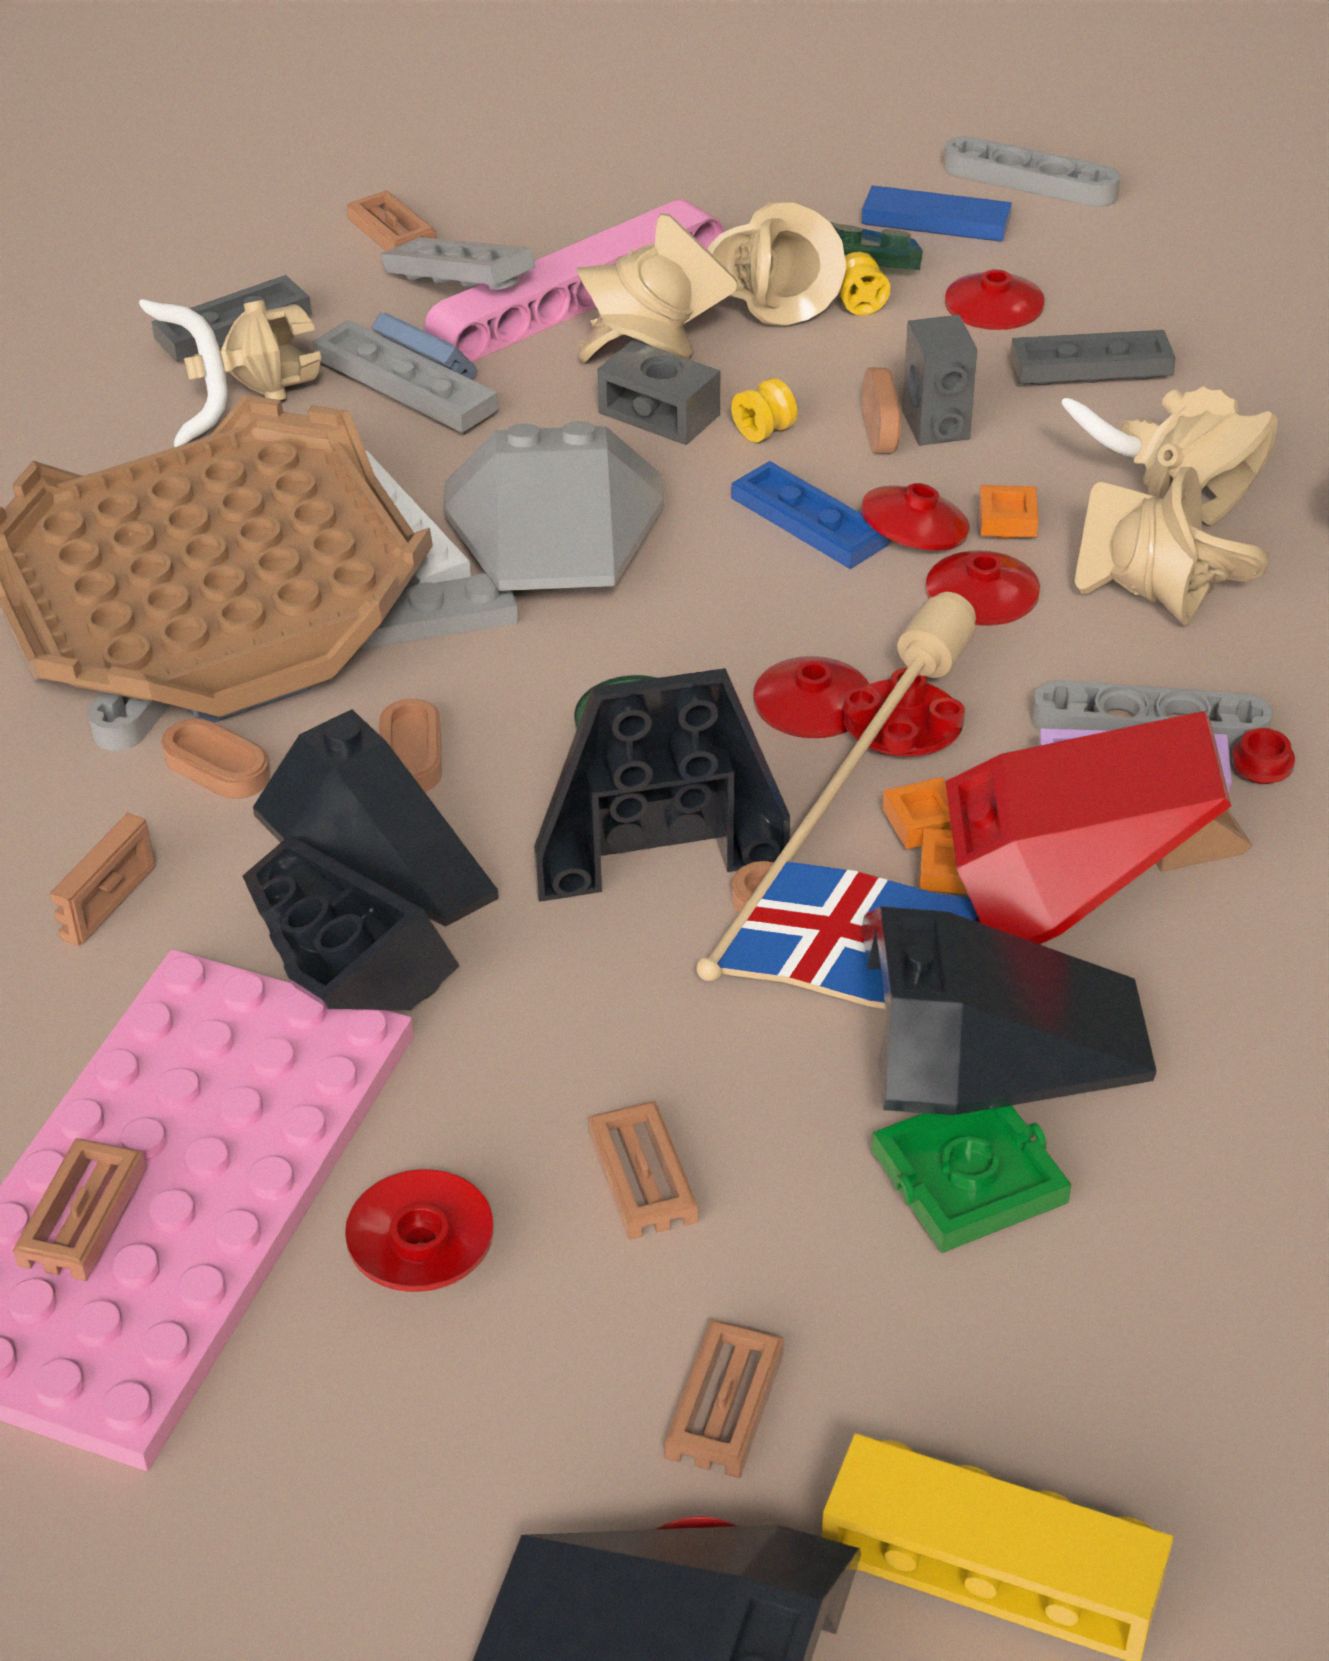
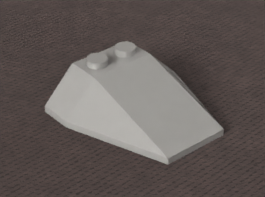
M583 421L570 422L562 428H539L533 424L523 423L512 425L507 430H496L445 481L444 516L499 591L615 586L664 508L661 473L606 426H594Z

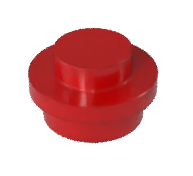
M1270 728L1252 729L1246 732L1242 739L1234 746L1232 753L1234 769L1254 783L1269 784L1282 781L1289 777L1294 769L1295 754L1291 749V742L1283 733Z

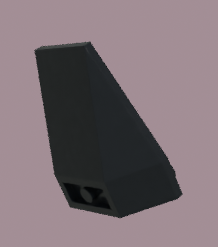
M726 668L592 687L534 845L536 891L539 902L602 892L601 856L716 838L727 872L738 871L743 866L753 862L776 861L790 840V814Z
M880 906L864 915L862 928L867 969L881 970L887 1015L878 1058L883 1110L959 1115L1154 1081L1157 1070L1135 978L947 911Z
M782 1525L521 1535L473 1661H811L821 1630L833 1634L837 1633L862 1553L858 1547Z

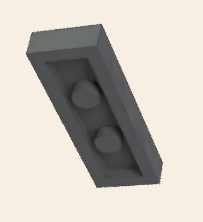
M287 275L190 308L203 316L212 328L219 347L223 345L235 320L245 312L243 305L245 303L264 300L266 310L295 304L300 306L307 315L312 314L310 296ZM158 320L151 321L154 339L176 361L199 354L195 338L186 328L174 323Z
M1164 330L1012 338L1010 354L1019 383H1031L1034 385H1048L1052 382L1078 380L1094 383L1103 379L1114 378L1146 380L1154 376L1173 375L1176 358Z

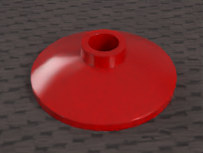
M999 269L963 276L954 281L945 293V306L951 315H960L962 321L967 325L989 330H1008L1028 325L1042 314L1045 303L1044 294L1036 284L1028 279Z
M912 483L908 486H881L867 492L862 500L861 513L865 521L881 535L905 546L922 550H949L963 544L970 530L969 521L965 514L953 503L941 497L936 489L926 484Z
M972 550L952 554L937 562L927 575L926 594L929 599L943 592L956 593L968 600L973 606L976 614L975 625L991 626L1016 621L1031 612L1039 600L1040 583L1036 574L1029 566L1012 556L994 551Z
M819 656L796 657L781 661L769 667L760 675L754 687L753 701L758 715L772 728L801 738H827L848 732L843 722L844 696L850 689L862 688L868 685L869 682L861 672L842 661Z
M433 1169L404 1171L378 1181L356 1200L349 1212L345 1227L347 1250L358 1270L371 1281L381 1286L405 1292L436 1290L463 1279L483 1261L491 1247L494 1234L492 1210L482 1192L472 1183L458 1175Z

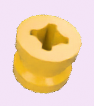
M859 251L845 255L847 267L840 292L838 293L845 307L851 313L861 316L878 311L887 302L890 295L891 285L888 278L879 269L875 259L868 253Z
M769 378L758 384L756 391L746 389L738 393L731 402L734 422L742 435L751 442L758 443L770 437L773 430L783 431L795 424L798 416L796 400L791 390L778 378Z

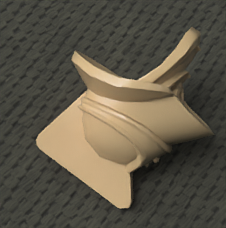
M792 201L767 203L753 214L750 224L737 226L721 233L708 247V251L737 280L736 290L731 296L746 301L749 311L762 323L783 327L809 320L824 311L840 292L847 267L842 240L832 224L816 211Z
M660 213L657 218L654 244L642 246L634 252L630 249L629 254L617 257L615 264L577 267L578 275L599 311V315L591 320V326L594 328L584 340H580L582 344H579L578 358L585 363L605 343L621 335H627L641 340L652 347L690 360L694 350L683 325L731 295L736 290L737 280L671 214Z
M1181 467L1163 498L1106 482H1097L1093 485L1089 496L1074 582L1081 594H1089L1111 580H1115L1128 591L1134 593V595L1144 596L1151 602L1160 601L1183 625L1188 626L1207 594L1212 591V583L1225 580L1247 582L1264 574L1269 564L1270 554L1254 545L1214 537L1203 532L1201 487L1197 471L1193 467Z

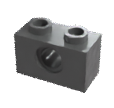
M960 315L909 320L907 323L902 411L919 446L970 439L977 347Z
M631 340L597 369L599 413L684 445L690 443L720 416L721 371L635 340Z

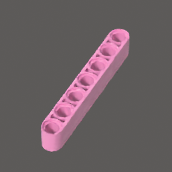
M679 199L535 260L536 268L518 275L519 281L513 286L499 290H490L488 284H479L440 301L428 312L424 323V330L456 346L471 362L476 361L595 308L596 305L578 275L577 267L615 264L617 257L629 254L630 249L634 252L642 246L654 244L657 218L660 213L671 214L707 250L709 244L723 233V225L719 219L687 200Z

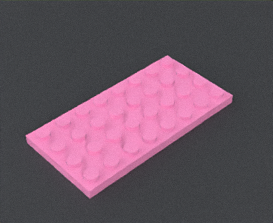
M171 949L0 1185V1421L148 1472L413 1039L412 1017L388 1010L328 1009L295 988L292 983ZM75 1138L143 1152L146 1170L87 1282L73 1279L71 1270L63 1268L59 1275L46 1273L43 1263L35 1262L32 1269L19 1267L13 1253L17 1241ZM90 1161L46 1242L54 1243L71 1212L70 1205L80 1187L85 1186L98 1161Z

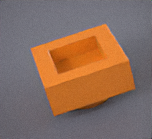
M980 485L979 514L981 536H997L1004 539L1037 537L1039 517L1036 486Z
M942 777L883 790L882 809L906 850L922 846L923 828L951 830L946 783Z
M923 828L919 889L931 892L968 894L956 869L952 830Z

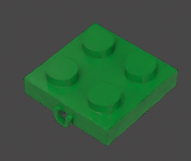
M1012 1105L959 1115L922 1113L872 1133L871 1151L893 1181L895 1190H899L902 1194L905 1204L909 1205L941 1253L1069 1203L1072 1184L1046 1151L1047 1142L1043 1130L1037 1123L1027 1125ZM1035 1136L1036 1139L1031 1141L1030 1138Z

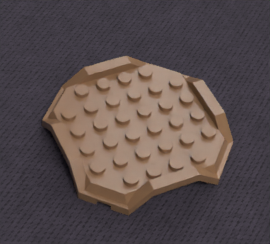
M244 395L209 437L82 476L32 461L12 484L15 497L5 509L0 506V608L33 680L42 678L68 683L74 687L145 701L154 700L222 717L334 678L382 623L433 547L431 531L429 527L414 533L378 481L349 411L312 405L308 410V415L283 412L281 400Z

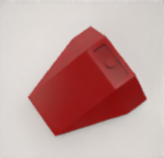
M1205 711L1002 753L945 781L956 869L981 924L1037 944L1045 943L1063 934L1232 806L1211 720Z

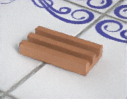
M388 190L346 204L348 220L385 251L418 237L437 239L436 230ZM380 205L381 209H383L385 213L382 210H380L377 206ZM397 222H398L399 224H401V225H402L405 229H407L409 232H407L406 230H404L400 225L397 224Z
M127 812L50 892L51 901L60 905L54 911L56 921L64 924L58 930L61 940L76 946L84 943L155 867L146 819Z
M656 1101L588 1117L589 1135L629 1240L642 1237V1227L654 1225L656 1233L670 1230V1220L677 1218L682 1219L684 1226L698 1223L697 1202ZM644 1123L672 1193V1199L662 1200L633 1124ZM617 1129L645 1201L646 1205L637 1206L609 1130Z
M75 1138L13 1249L17 1266L32 1269L35 1262L43 1263L46 1273L59 1275L63 1268L71 1270L73 1279L87 1282L146 1170L143 1152ZM90 1161H98L85 1186L80 1187L70 1205L71 1212L54 1243L46 1242Z
M711 1319L665 1440V1459L680 1462L684 1454L695 1457V1467L710 1470L714 1462L725 1465V1475L741 1478L783 1357L784 1338ZM723 1344L736 1345L703 1436L692 1434L693 1425ZM752 1351L762 1352L730 1444L722 1442L721 1438Z

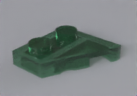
M830 222L842 240L845 255L860 251L872 256L878 266L920 270L923 250L917 241L911 238L910 233L895 229H884L882 232L853 225Z

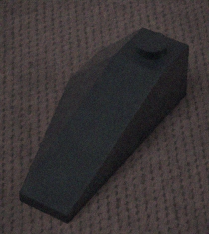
M353 709L299 734L253 805L254 816L280 843L289 835L295 837L421 907L430 920L445 927L499 899L497 887L387 741Z
M291 835L242 875L256 908L269 929L270 939L284 962L283 967L289 980L295 988L328 1009L412 1010L422 1000L433 995L441 983L460 966L424 909Z

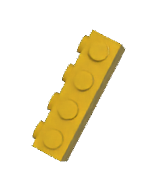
M857 1433L853 1436L824 1508L822 1521L823 1538L860 1548L862 1554L857 1570L1126 1661H1141L1165 1580L1174 1536L1154 1530L1148 1524L1136 1518L1107 1515L1073 1504L1064 1496L1052 1491H1033L993 1478L986 1471L974 1466H956L916 1453L900 1442L893 1440L878 1441Z

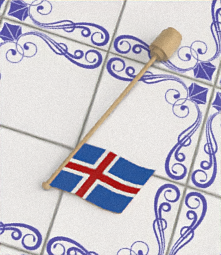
M943 592L927 599L902 633L897 643V649L900 658L908 667L710 957L699 959L696 969L698 975L703 980L714 981L721 974L783 982L864 1006L886 1009L881 970L867 969L862 928L865 914L883 906L947 911L978 922L979 917L971 899L967 897L937 894L853 870L791 862L917 675L929 678H939L946 675L973 637L976 614L973 606L964 597L952 592Z

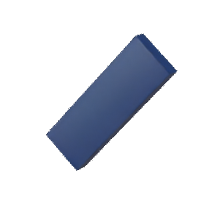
M872 185L862 208V224L1001 242L1004 240L1011 218L1012 202Z
M771 461L732 482L731 499L849 569L854 568L889 545V539L875 531L865 521L861 513Z

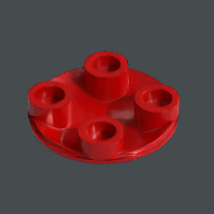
M907 668L894 671L891 679L873 682L862 688H853L846 692L843 705V722L847 731L854 739L859 740ZM917 675L868 748L896 756H921L940 751L951 745L960 736L964 726L965 707L960 701L953 699L945 691L928 684L926 676Z

